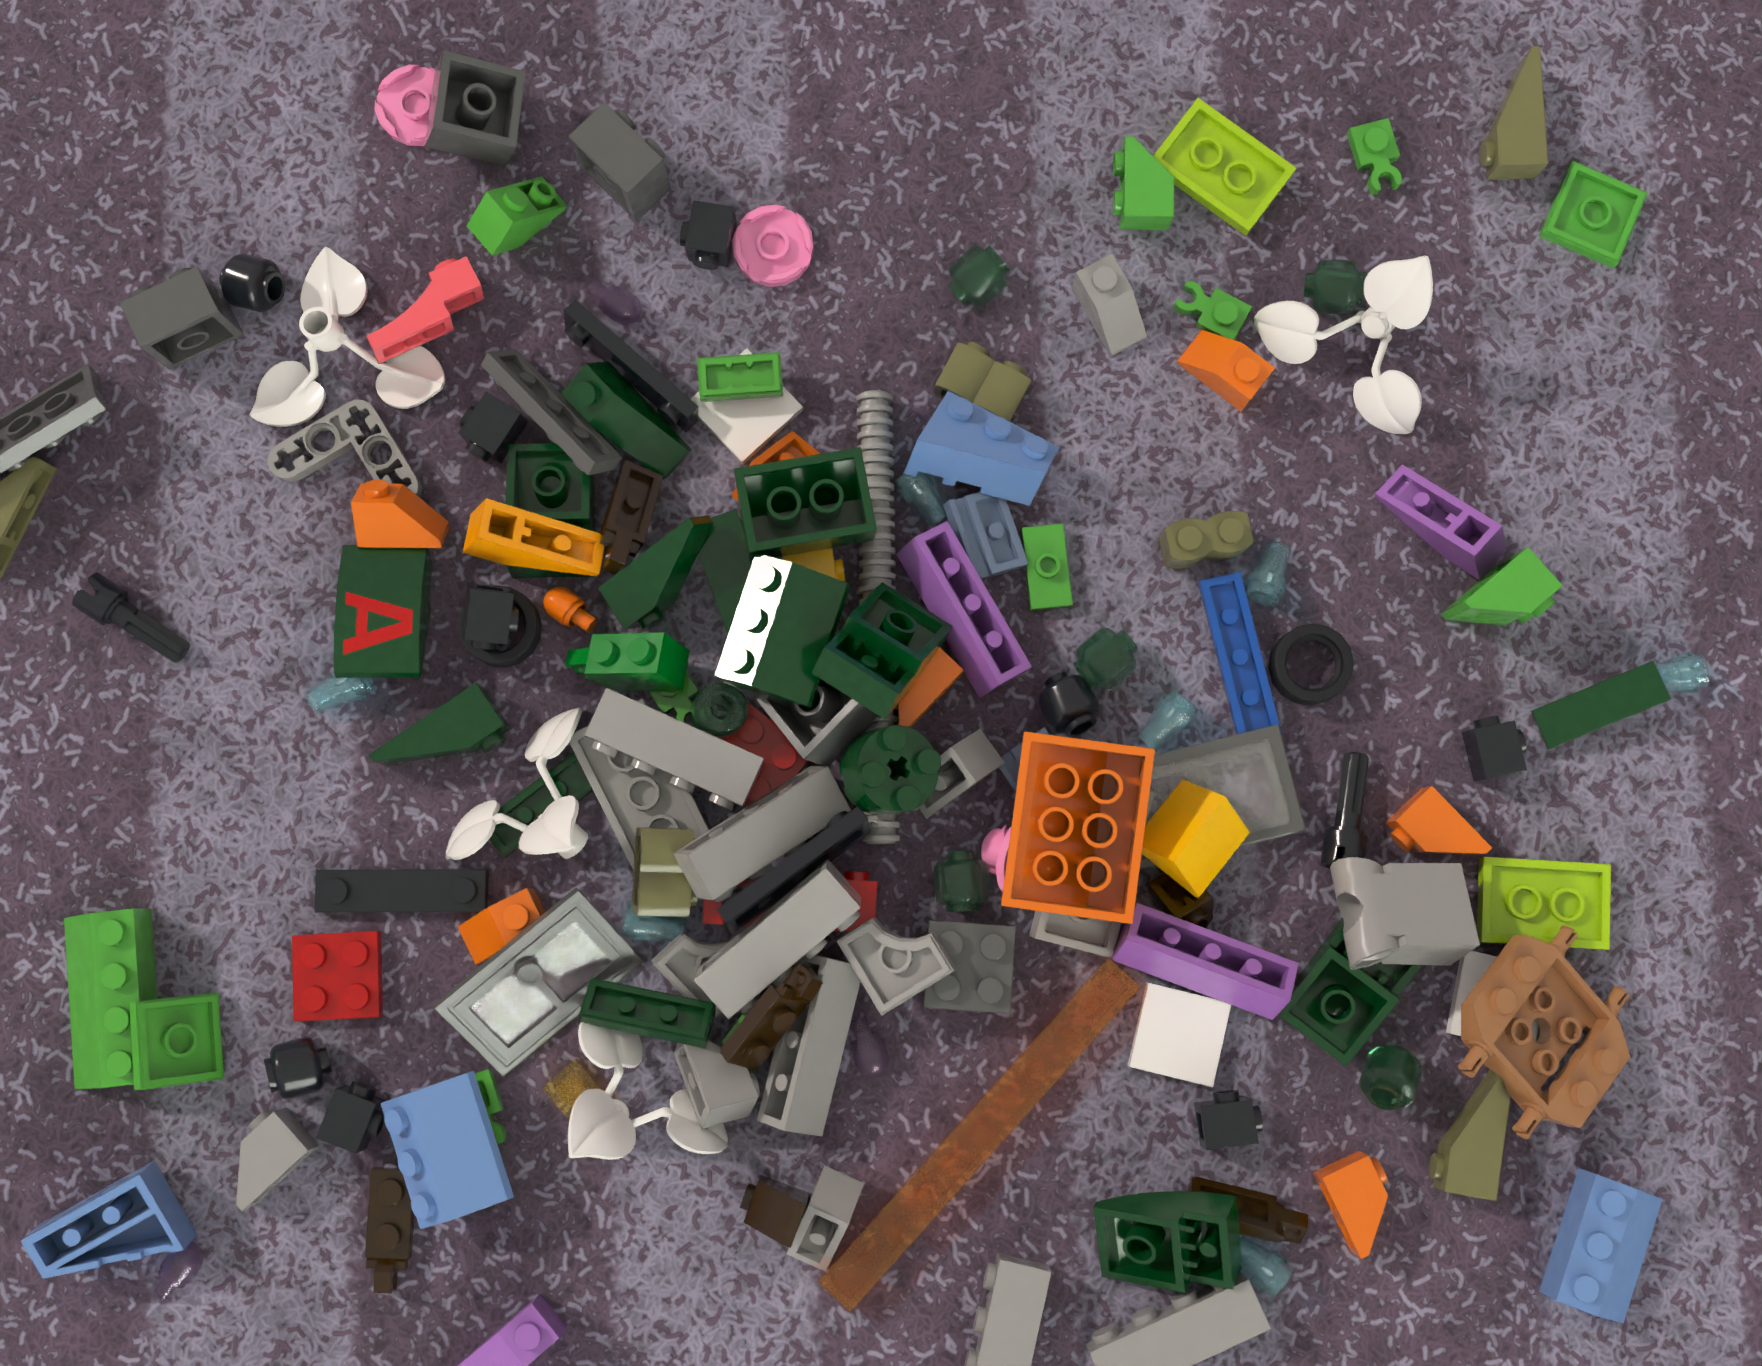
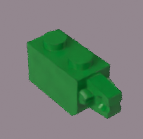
M665 632L592 634L589 648L568 650L565 666L572 668L577 674H585L586 679L589 681H596L605 688L616 691L683 690L690 650Z

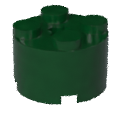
M891 725L871 730L855 737L845 748L840 760V774L843 776L845 785L843 789L847 798L853 805L858 806L860 810L869 814L881 815L912 811L925 803L936 787L938 772L941 767L939 753L933 749L930 742L920 732L902 725Z

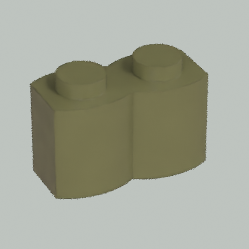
M958 342L935 384L933 393L943 399L949 390L1011 422L1031 383V379L1025 376V369L1011 361H1005L1003 364L994 361L989 357V351L977 343L968 342L965 345Z
M1241 511L1221 512L1212 516L1207 521L1196 518L1182 519L1166 527L1158 538L1163 564L1165 567L1173 569L1188 568L1198 564L1203 559L1211 561L1230 560L1241 555L1254 542L1248 513Z
M636 828L632 889L633 914L637 916L689 917L690 907H696L698 898L694 894L673 853L696 839L694 838L693 830Z

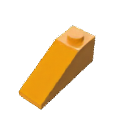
M486 498L470 514L463 553L502 565L598 576L600 574L604 545L599 544L602 536L600 533Z

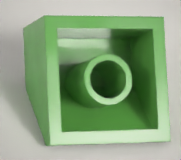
M1527 547L1502 561L1443 611L1441 615L1448 621L1507 625L1518 619L1523 624L1534 616L1536 618L1549 609L1556 602L1552 595L1563 585L1534 552Z

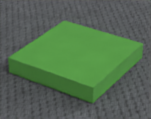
M1572 161L1566 169L1538 236L1614 268L1620 261L1648 192Z
M219 992L129 1002L134 1090L224 1079Z

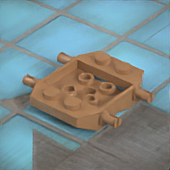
M1566 925L1561 926L1559 932L1550 943L1527 935H1513L1461 1004V1040L1470 1051L1462 1062L1458 1064V1068L1462 1070L1463 1074L1473 1078L1484 1064L1502 1077L1508 1094L1524 1111L1517 1123L1512 1127L1513 1131H1517L1516 1134L1523 1139H1529L1540 1121L1544 1120L1567 1127L1581 1128L1630 1059L1622 1027L1617 1019L1618 1012L1630 998V995L1625 994L1627 991L1623 988L1614 986L1605 1001H1601L1565 959V952L1578 937L1577 933H1573L1575 930ZM1534 1020L1538 1022L1540 1028V1035L1536 1041L1532 1038L1533 1031L1531 1025ZM1584 1029L1587 1035L1544 1093L1541 1087L1550 1075L1557 1072L1559 1062L1572 1044L1580 1040L1582 1030Z

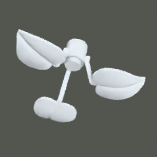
M324 247L307 273L300 297L304 313L300 318L299 327L308 339L304 347L309 355L310 372L302 363L297 361H282L275 364L267 371L259 384L255 404L250 412V416L258 422L276 427L295 426L312 419L320 411L326 399L325 389L318 382L314 381L319 375L316 350L324 352L334 351L341 344L346 345L377 369L383 370L376 379V390L380 398L394 408L409 409L416 407L440 392L445 385L444 370L435 356L422 346L389 359L386 363L378 364L374 356L344 334L342 326L338 323V316L347 317L355 314L366 300L368 287L364 276L355 266L342 259L330 248Z
M1428 256L1388 261L1374 267L1364 281V295L1370 307L1365 312L1359 311L1355 316L1324 331H1316L1319 325L1318 314L1311 307L1301 302L1280 301L1272 303L1260 309L1254 316L1255 328L1267 349L1279 360L1290 364H1301L1310 360L1317 351L1316 339L1323 340L1356 323H1361L1365 335L1370 338L1380 339L1381 342L1371 369L1373 377L1360 378L1354 385L1353 398L1356 408L1365 420L1383 431L1394 434H1408L1414 430L1422 404L1417 384L1411 377L1397 370H1388L1381 374L1380 367L1388 343L1392 340V330L1395 327L1400 329L1413 328L1419 325L1429 312L1433 294V277Z
M580 707L563 712L545 722L533 734L525 750V758L530 762L536 761V767L555 801L529 826L503 813H498L500 804L496 800L486 801L477 805L466 813L452 832L445 857L448 861L450 859L460 860L476 853L490 839L495 826L500 823H505L523 832L519 840V848L525 854L559 853L564 859H569L581 851L588 840V834L576 823L579 810L578 800L570 795L562 797L546 768L547 760L558 756L570 742L583 712Z
M583 1022L580 1023L578 1038L583 1053L598 1067L603 1069L614 1067V1074L605 1091L601 1089H588L575 1100L568 1126V1151L570 1158L593 1157L607 1160L623 1158L634 1148L636 1142L635 1127L660 1117L669 1118L666 1125L669 1137L677 1145L688 1151L700 1154H716L728 1147V1137L723 1123L701 1129L687 1089L679 1090L670 1098V1108L663 1107L631 1120L627 1106L618 1099H612L611 1096L623 1075V1067L635 1068L642 1061L643 1047L639 1035L589 1025Z

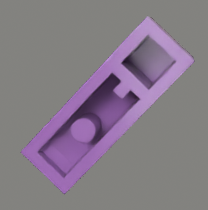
M1403 464L1375 493L1376 497L1445 559L1478 580L1507 551L1503 526Z
M539 1294L457 1366H528L562 1336L567 1326L542 1295Z

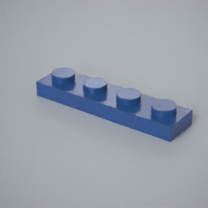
M1241 571L1199 581L1198 586L1236 735L1277 724L1280 734H1282Z

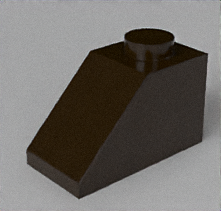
M761 1175L757 1186L748 1183L740 1205L741 1209L747 1211L743 1223L780 1244L791 1248L807 1204L809 1193Z

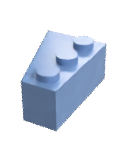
M948 390L918 437L903 474L916 477L919 471L942 477V484L955 486L956 481L980 487L979 493L1030 506L1060 447Z
M154 1160L39 1224L21 1240V1243L41 1277L45 1279L99 1268L102 1264L128 1260L129 1262L142 1259L147 1255L170 1251V1253L183 1251L197 1236V1233Z

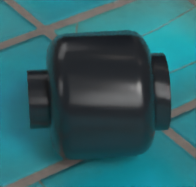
M247 254L235 255L226 263L220 273L219 281L224 298L233 306L257 312H266L278 304L284 296V277L279 267L271 260Z
M1060 672L1045 681L1044 685L1046 688L1040 693L1038 704L1055 733L1066 734L1067 737H1075L1085 733L1096 724V717L1101 707L1084 676H1068L1066 672Z
M302 1037L276 1044L270 1051V1058L264 1059L271 1093L278 1091L284 1099H293L320 1091L324 1086L323 1074L332 1072L326 1047L317 1049L315 1041L310 1037Z

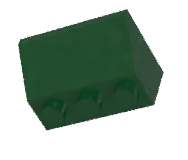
M861 447L734 469L749 562H753L755 553L776 558L873 541L877 528Z
M755 553L715 676L738 688L811 708L820 678L814 675L812 671L823 648L835 635L851 585L796 563Z

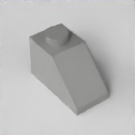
M1113 254L1076 272L1071 288L1110 357L1147 338L1133 289Z
M981 729L975 731L940 755L941 767L938 772L936 787L928 800L918 808L925 818L928 819L1005 763Z
M710 1041L707 1042L706 1048L677 1043L674 1055L701 1129L750 1116L760 1095L759 1083L755 1074L749 1073L746 1067L727 1063L720 1053L721 1047Z
M287 1108L274 1112L267 1109L248 1125L252 1132L240 1143L236 1205L241 1211L255 1206L319 1147V1144Z
M824 1166L801 1218L791 1248H788L786 1254L826 1272L850 1223L864 1183L844 1172Z

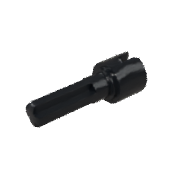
M96 572L88 577V583L96 593L94 597L84 590L76 592L72 605L99 624L115 623L174 663H178L186 656L190 648L189 642L128 602V592L102 574Z
M1349 752L1345 753L1343 757L1335 823L1329 830H1325L1320 865L1330 869L1332 862L1341 859L1342 855H1344V858H1365L1367 836L1363 835L1364 832L1360 830L1369 758L1363 753Z

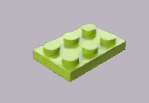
M1200 98L1195 100L1153 155L1174 176L1175 186L1245 236L1248 235L1297 169Z
M1479 857L1477 934L1479 942L1507 944L1513 935H1527L1550 943L1559 932L1561 926L1566 925L1575 930L1573 933L1578 934L1577 939L1574 940L1569 948L1610 950L1611 864Z

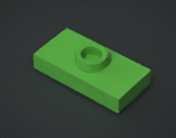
M780 352L697 358L701 402L784 397Z
M1063 523L1023 527L1021 529V537L1028 561L1025 571L1030 611L1072 607L1073 602Z

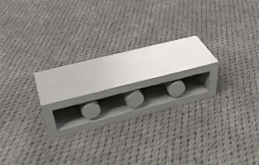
M608 688L605 689L585 732V736L594 740L591 748L615 758L618 751L633 757L631 766L653 776L657 768L673 775L669 783L691 793L694 792L696 786L711 792L709 801L731 811L735 803L743 807L745 806L765 762L762 757Z
M810 766L680 848L673 855L696 897L720 902L731 896L733 890L737 888L736 885L748 877L756 879L766 874L773 868L771 862L782 855L784 857L792 855L807 844L805 840L816 833L819 835L826 830L827 823L835 815L842 811L849 812L851 809L829 767Z
M828 859L825 860L700 966L694 978L695 983L728 1019L738 1011L742 1014L747 1013L761 998L759 993L771 983L774 986L782 984L793 971L792 965L804 955L807 959L814 957L827 944L826 936L836 928L841 932L858 919L860 913L857 910L861 908L862 897Z
M816 954L810 959H807L804 955L796 962V965L802 963L810 966L819 979L822 980L823 984L813 1000L807 1004L796 1018L794 1025L785 1032L775 1045L757 1121L787 1132L823 1136L861 981L849 962Z
M997 1253L995 1264L987 1263L983 1280V1289L989 1290L986 1307L978 1306L973 1325V1332L979 1334L976 1351L968 1350L964 1366H1031L1052 1272L1048 1264Z
M1240 1272L1233 1289L1211 1285L1198 1292H1195L1193 1288L1187 1289L1185 1293L1179 1292L1170 1298L1172 1304L1156 1311L1155 1307L1152 1306L1134 1313L1131 1316L1132 1322L1118 1329H1116L1115 1325H1108L1098 1329L1091 1335L1093 1340L1085 1343V1346L1094 1366H1192L1270 1330L1271 1327L1250 1280Z

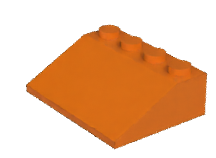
M1024 732L1001 906L1133 924L1155 749Z

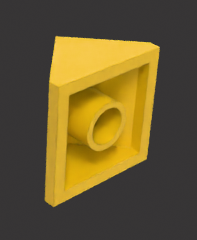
M1182 779L1145 825L1142 855L1198 899L1250 832L1226 796Z

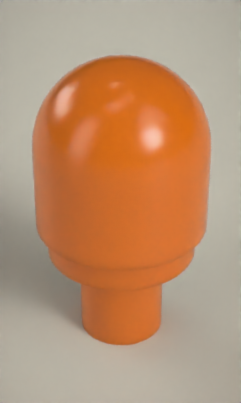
M562 586L553 587L547 591L543 598L545 612L561 625L568 626L569 628L577 625L587 633L591 632L596 626L598 620L586 612L587 604L570 589Z

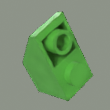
M1125 136L1121 150L1114 151L1113 176H1120V190H1114L1112 212L1113 215L1120 216L1119 229L1168 230L1174 218V176L1133 136Z
M541 176L487 191L468 222L467 227L488 252L494 256L522 246L565 211L567 204L556 193L554 187Z

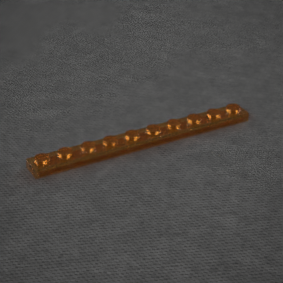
M1106 958L821 1275L818 1282L851 1312L1140 989V986L1113 961Z

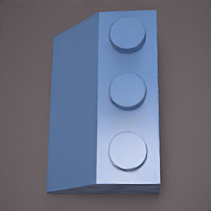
M474 1070L381 1103L385 1116V1125L390 1132L398 1158V1167L403 1174L411 1199V1208L417 1218L420 1229L454 1220L514 1197Z
M1578 1168L1539 1292L1557 1302L1597 1317L1624 1324L1662 1198Z

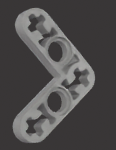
M355 399L347 402L278 443L270 450L267 464L269 470L276 477L285 482H296L355 448L373 480H384L388 484H395L393 479L387 474L395 470L402 481L412 483L407 487L419 498L422 496V485L378 411L369 402ZM360 411L364 415L370 414L365 418V422L374 435L367 438L363 430L356 424L351 426L355 422L354 413ZM323 431L333 432L335 436L333 447L325 452L317 451L314 446L316 436ZM303 442L308 452L314 456L310 461L305 455L298 457L293 461L295 468L290 472L284 467L279 468L284 464L282 457L288 453L294 458L304 453L299 447ZM387 444L390 445L392 450L390 460L382 465L372 463L370 458L372 449L376 445Z

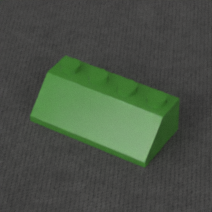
M132 908L64 918L75 1089H97L134 1085L129 1002L157 999L151 909Z

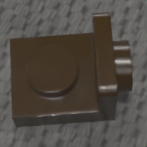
M1166 873L1148 883V892L1166 914L1204 928L1210 924L1213 919V898L1206 889L1197 899Z

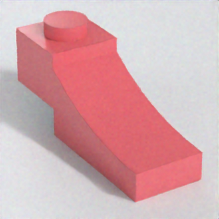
M467 256L459 260L452 258L439 263L434 271L428 273L431 282L417 301L395 320L366 336L378 364L454 331L450 315L484 299L481 283Z

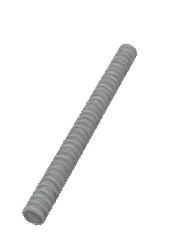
M880 390L865 391L856 396V402L861 405L857 408V416L861 417L857 421V428L861 430L857 434V441L861 442V445L857 446V448L861 447L877 528L874 540L862 542V547L858 549L859 555L863 556V560L859 561V568L863 569V573L859 574V581L863 582V586L859 587V594L863 595V599L859 600V605L882 582L896 590V587L892 585V581L896 580V574L891 571V569L896 567L895 561L891 559V556L895 555V548L891 547V543L895 542V535L891 534V530L895 529V522L891 521V518L895 516V510L890 506L895 502L894 496L890 495V492L894 491V484L890 482L894 478V471L890 470V467L894 465V459L890 457V454L894 453V446L890 444L893 440V433L889 431V429L893 428V420L889 419L893 415V408L889 406L893 402V395ZM898 704L886 719L878 716L861 734L898 723V717L894 716V710L898 709ZM862 811L868 818L870 833L862 839L863 842H867V844H896L897 841H900V835H896L895 829L900 827V822L895 821V815H899V813L881 815Z

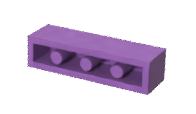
M948 521L914 537L896 554L929 612L953 626L945 640L979 698L1007 684L1032 667Z
M1139 903L1135 904L1133 924L1122 923L1112 958L1113 961L1271 1020L1291 1001L1299 964Z

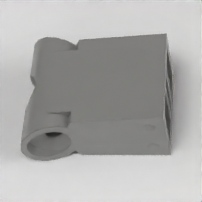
M1347 857L1332 862L1330 870L1336 900L1344 920L1343 936L1351 970L1365 968L1381 961L1382 964L1451 966L1480 945L1461 863H1388L1381 866L1378 862L1359 857Z

